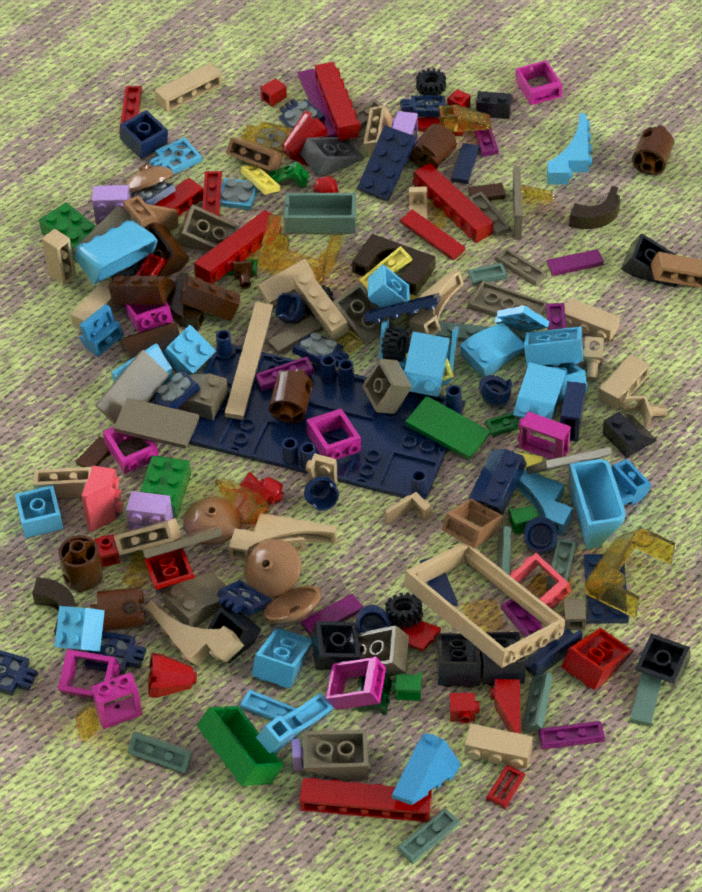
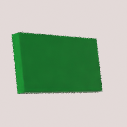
M428 396L424 398L405 421L406 426L469 461L490 436L491 432Z

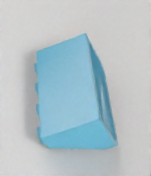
M127 220L116 229L111 228L106 234L102 236L97 235L90 242L80 244L76 248L77 251L74 258L93 285L147 258L149 253L153 254L158 241L152 233L138 223Z
M597 459L569 464L568 491L586 549L598 548L625 521L626 512L608 461Z

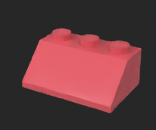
M92 466L81 496L89 532H93L115 521L118 514L123 511L124 503L121 502L122 492L119 490V477L116 475V469Z

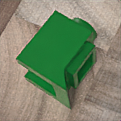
M526 506L516 510L508 507V520L515 535L524 533L526 524L531 519L539 517L538 511H535L533 506Z
M422 671L416 675H396V680H392L391 692L395 693V700L421 701Z

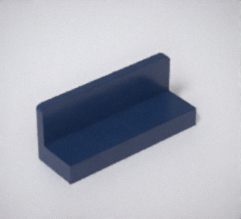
M567 628L559 639L546 644L525 660V669L533 676L545 673L566 657L570 647L582 640L583 632L578 630L572 633Z

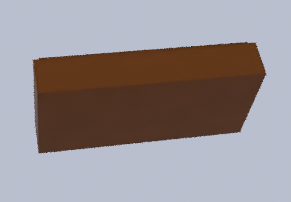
M502 183L468 187L469 197L482 191L489 201L506 199Z
M99 436L76 460V464L80 467L99 466L111 453L105 445L104 438Z

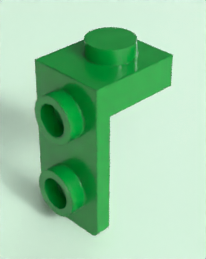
M298 162L287 164L285 167L269 173V176L276 183L292 178L300 188L307 187L309 174Z

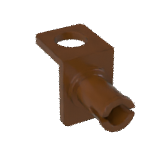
M252 261L234 262L235 280L239 279L242 289L250 288V278H253Z

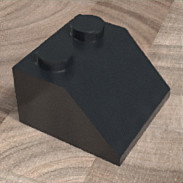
M478 91L476 117L510 119L513 95L510 93Z
M617 412L604 420L602 434L626 458L657 441L633 415Z
M220 606L207 629H221L224 626L233 631L244 644L228 661L230 664L254 644L262 629L240 612L235 614L231 611L232 608L227 609L225 606Z
M316 621L311 633L315 670H332L334 663L359 660L361 658L356 622Z
M651 633L635 670L675 684L683 676L690 661V647Z

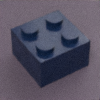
M145 110L120 124V139L142 159L168 144V129L149 111Z

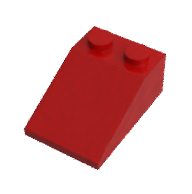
M183 548L147 559L144 558L152 586L155 590L195 578Z
M599 628L570 647L561 667L570 675L582 681L587 687L596 690L608 680L634 650L604 629Z

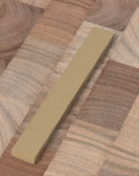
M255 302L225 410V417L244 419L272 316L273 304Z

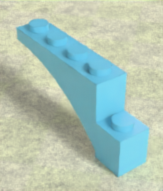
M579 114L576 134L567 148L553 160L547 161V184H568L569 178H572V172H588L589 166H592V156H589L591 154V144H588L591 140V133L587 132L590 131V120L586 119V114Z
M524 470L516 489L533 504L540 516L553 521L558 534L563 535L572 519L573 509L566 504L559 503L563 497L564 484L537 473L527 474V470Z
M319 693L292 712L276 717L261 730L256 738L269 753L274 752L276 754L292 742V739H296L303 731L309 729L334 708Z

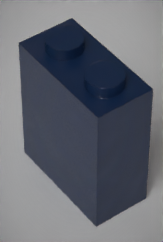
M567 381L560 423L571 426L570 441L578 442L584 412L586 384Z

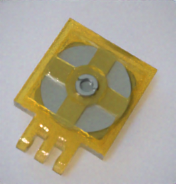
M261 121L258 127L247 125L241 138L283 153L282 145L293 128Z

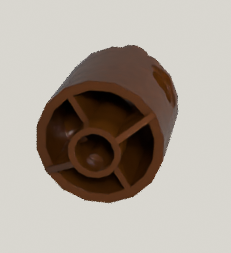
M432 124L419 137L418 141L414 143L408 158L418 167L432 164L438 169L439 165L456 149V138L445 126Z
M664 126L649 127L642 131L632 156L633 166L639 172L658 175L664 171L675 144L672 135Z
M296 369L295 371L286 370L278 372L268 408L270 414L275 419L285 423H298L304 420L313 387L312 380L305 375L306 372L304 370Z
M76 535L67 538L61 544L59 560L66 585L77 592H84L97 586L103 579V569L99 548L95 540L88 536Z
M138 587L97 591V604H90V609L105 610L102 629L104 632L142 628V624H146L145 611H141V604L144 603V594L142 590L139 591ZM129 603H133L135 606V610L131 614L125 612V606Z

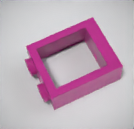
M547 60L516 68L515 81L530 105L562 97V83ZM544 76L549 84L531 88L526 80Z
M166 301L163 305L123 304L126 316L138 333L173 322L170 307Z
M342 409L307 419V434L320 455L339 459L361 451V437ZM343 428L348 438L329 445L321 435Z
M527 412L525 417L520 419L518 424L520 432L517 437L519 449L547 459L566 456L569 451L571 426L531 412ZM531 431L556 439V442L554 443L531 435Z
M114 427L103 431L105 445L124 474L149 464L152 455L159 456L158 448L154 441L143 439L147 448L124 457L117 444L134 438V436L114 432Z
M67 649L58 690L63 694L93 699L92 690L72 687L78 660L84 659L107 663L108 667L104 682L119 676L121 668L119 661L115 657Z
M377 657L334 663L329 675L330 681L326 691V700L336 710L380 704L386 667ZM366 676L363 691L343 694L346 678Z
M131 672L91 686L96 713L103 729L143 715L138 688ZM130 694L132 696L127 699L115 702L113 704L103 706L104 703L119 699L121 697Z

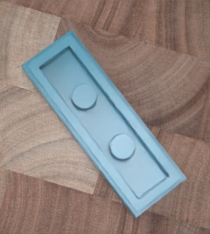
M250 689L240 704V709L270 721L279 715L284 716L297 709Z

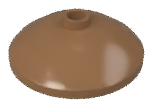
M146 164L140 166L139 171L131 175L125 185H129V192L164 181L174 173L168 167H149Z
M207 497L196 501L187 509L183 523L187 534L216 525L220 527L222 532L220 537L200 542L202 544L214 545L224 543L232 538L234 529L241 528L242 514L238 506L226 498Z
M281 539L263 541L247 557L244 568L245 580L249 586L269 598L282 596L289 592L297 583L301 573V559L295 547L287 541Z
M312 585L293 588L286 594L274 598L264 609V617L273 624L301 622L319 604L321 592L318 587Z

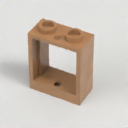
M470 498L446 513L442 531L476 548L499 532L503 516ZM468 518V519H470L471 521H473V522L479 524L480 526H482V528L479 527V526H477V525H475V524H473L472 522H470V521H468V520H466V519Z

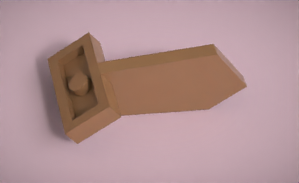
M139 195L123 201V207L131 215V220L142 227H147L148 224L153 222L165 225L169 231L178 227V211L176 209L146 204Z

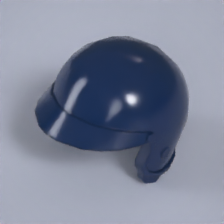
M295 292L292 295L280 293L275 308L276 318L288 324H294L302 320L306 312V305L299 293Z
M487 375L480 380L479 392L486 404L492 407H500L509 401L512 388L511 379L505 381L499 376Z
M319 476L307 483L304 497L315 509L326 511L337 503L339 491L337 485L330 477Z
M542 516L531 519L526 524L524 530L525 543L529 550L538 555H544L554 549L558 535L554 522Z
M377 605L364 606L356 617L357 633L390 627V621L384 609Z

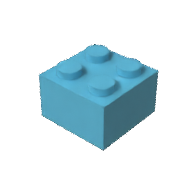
M382 264L368 277V298L379 307L410 300L409 285Z
M189 325L165 348L163 354L177 373L183 370L187 375H193L216 350Z
M53 485L15 494L25 538L63 529Z
M59 606L55 647L100 652L105 610Z

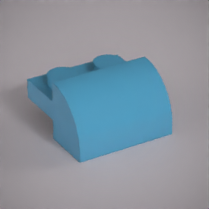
M106 304L79 325L82 335L79 337L87 350L98 357L124 336L120 323L114 320L111 308Z
M628 459L612 465L611 469L623 505L627 503L633 505L642 500L648 493L651 483Z

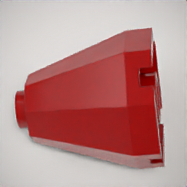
M151 653L149 662L150 674H148L149 697L159 698L191 689L192 684H196L197 672L193 671L192 666L160 653Z

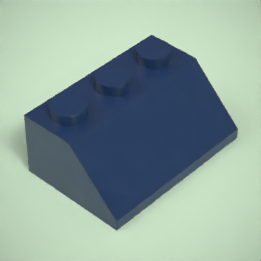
M507 449L491 450L468 500L471 498L503 515L527 466L524 456Z

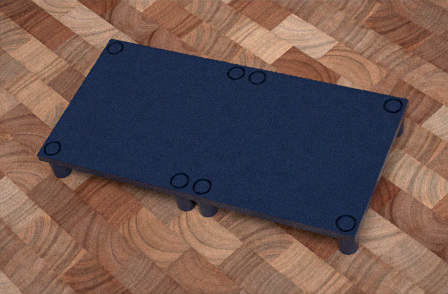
M220 330L216 333V352L212 355L203 374H213L226 378L228 395L214 420L199 416L189 444L308 474L306 471L308 460L312 459L314 453L319 455L320 453L307 434V419L342 409L361 437V451L337 459L338 482L400 498H405L417 492L424 500H427L448 448L406 426L405 421L426 396L462 415L466 401L462 400V390L459 386H449L446 389V396L439 395L438 397L409 391L395 414L379 413L375 411L362 387L367 377L354 374V364L349 359L341 360L338 364L339 370H336L335 357L325 355L321 358V366L312 364L314 374L308 375L312 380L313 387L305 418L301 422L285 423L275 419L268 410L274 387L262 391L256 377L253 382L244 419L225 417V410L243 347L232 345L229 331ZM262 352L256 374L295 360ZM343 428L321 434L328 445L348 438Z

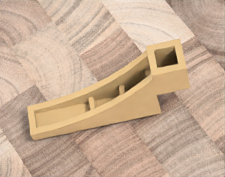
M453 269L418 297L439 293L441 301L434 309L425 311V308H421L417 313L409 315L412 333L414 331L436 335L441 331L439 318L444 306L464 286L460 270Z
M260 513L254 532L247 529H234L229 544V556L233 559L246 561L250 552L258 544L269 539L304 537L305 542L336 544L337 527L329 524L324 525L311 521Z
M152 600L146 605L150 611L149 616L161 625L159 629L172 639L170 643L177 650H181V657L188 664L192 662L198 666L210 654L216 660L221 659L228 662L244 646L236 634L224 626L221 629L191 627L175 620L162 606Z

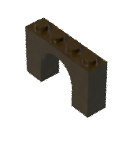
M371 234L352 260V273L364 276L401 246L412 258V261L407 264L408 268L401 276V279L409 285V294L416 296L435 270L436 256Z

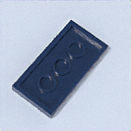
M384 125L357 189L389 201L416 141V137Z
M436 293L368 310L364 314L365 321H371V324L381 322L384 317L389 316V319L400 317L405 312H407V315L417 313L421 308H425V311L434 309L441 301L440 294Z
M584 554L588 624L629 623L624 554Z

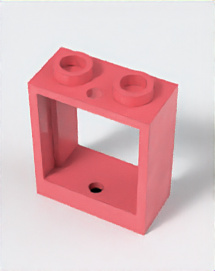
M535 553L533 556L526 558L523 565L517 570H513L510 576L520 583L536 567L540 566L557 582L539 599L553 609L572 591L569 583Z

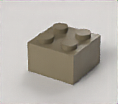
M379 359L362 387L376 412L395 414L411 390L412 385L397 360Z

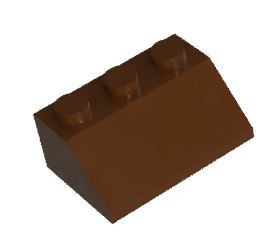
M156 222L148 224L145 229L152 233L158 241L153 255L164 258L166 261L157 276L167 277L181 271L190 259L165 225Z
M118 275L113 278L108 287L113 304L163 305L176 286V283L165 276Z
M189 276L183 283L180 303L232 321L240 303V294L232 290L223 289L216 284L207 283L200 278Z
M170 322L118 339L127 359L131 360L141 350L145 351L154 344H158L160 349L164 350L180 335L177 323Z

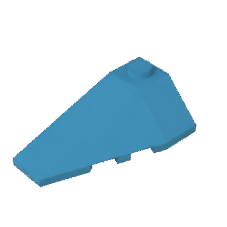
M423 734L392 794L393 799L413 805L427 796L428 791L434 787L438 789L441 787L442 782L445 780L450 781L455 777L461 763L444 739L438 738L433 734Z

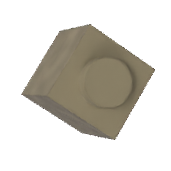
M564 599L563 616L565 619V630L567 628L569 630H585L586 611L584 599Z

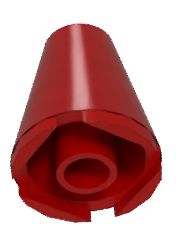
M305 111L284 141L282 151L286 156L296 157L299 155L307 138L329 136L326 127L318 118H312L311 112Z

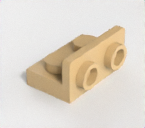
M314 453L312 459L308 460L306 465V471L308 472L307 483L315 477L325 476L330 477L337 485V459Z

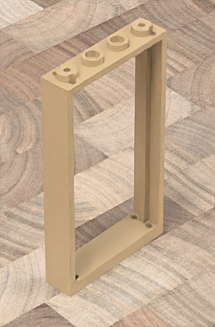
M464 542L405 572L404 587L501 668L514 663L525 655L527 656L531 652L563 636L565 619L477 549ZM467 562L546 627L504 648L425 582Z

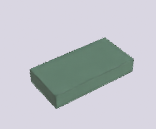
M503 263L468 270L473 286L481 284L482 280L493 282L507 279L508 277Z

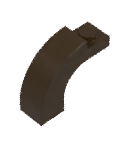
M611 186L606 200L599 205L585 206L575 203L570 213L569 227L596 229L611 223L620 211L618 187Z
M181 272L179 279L175 281L176 286L167 298V303L169 304L172 318L178 324L185 328L191 325L196 331H199L205 320L204 311L180 303L183 283L189 277L188 273Z
M46 578L36 579L32 592L35 605L50 606L58 612L59 606L76 607L72 593L63 584ZM57 622L54 629L55 635L57 630Z

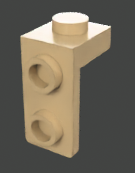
M409 187V211L413 209L427 219V188Z
M415 492L410 496H406L397 504L388 507L385 511V522L389 524L412 509L426 521L431 518V505L426 499L424 500Z

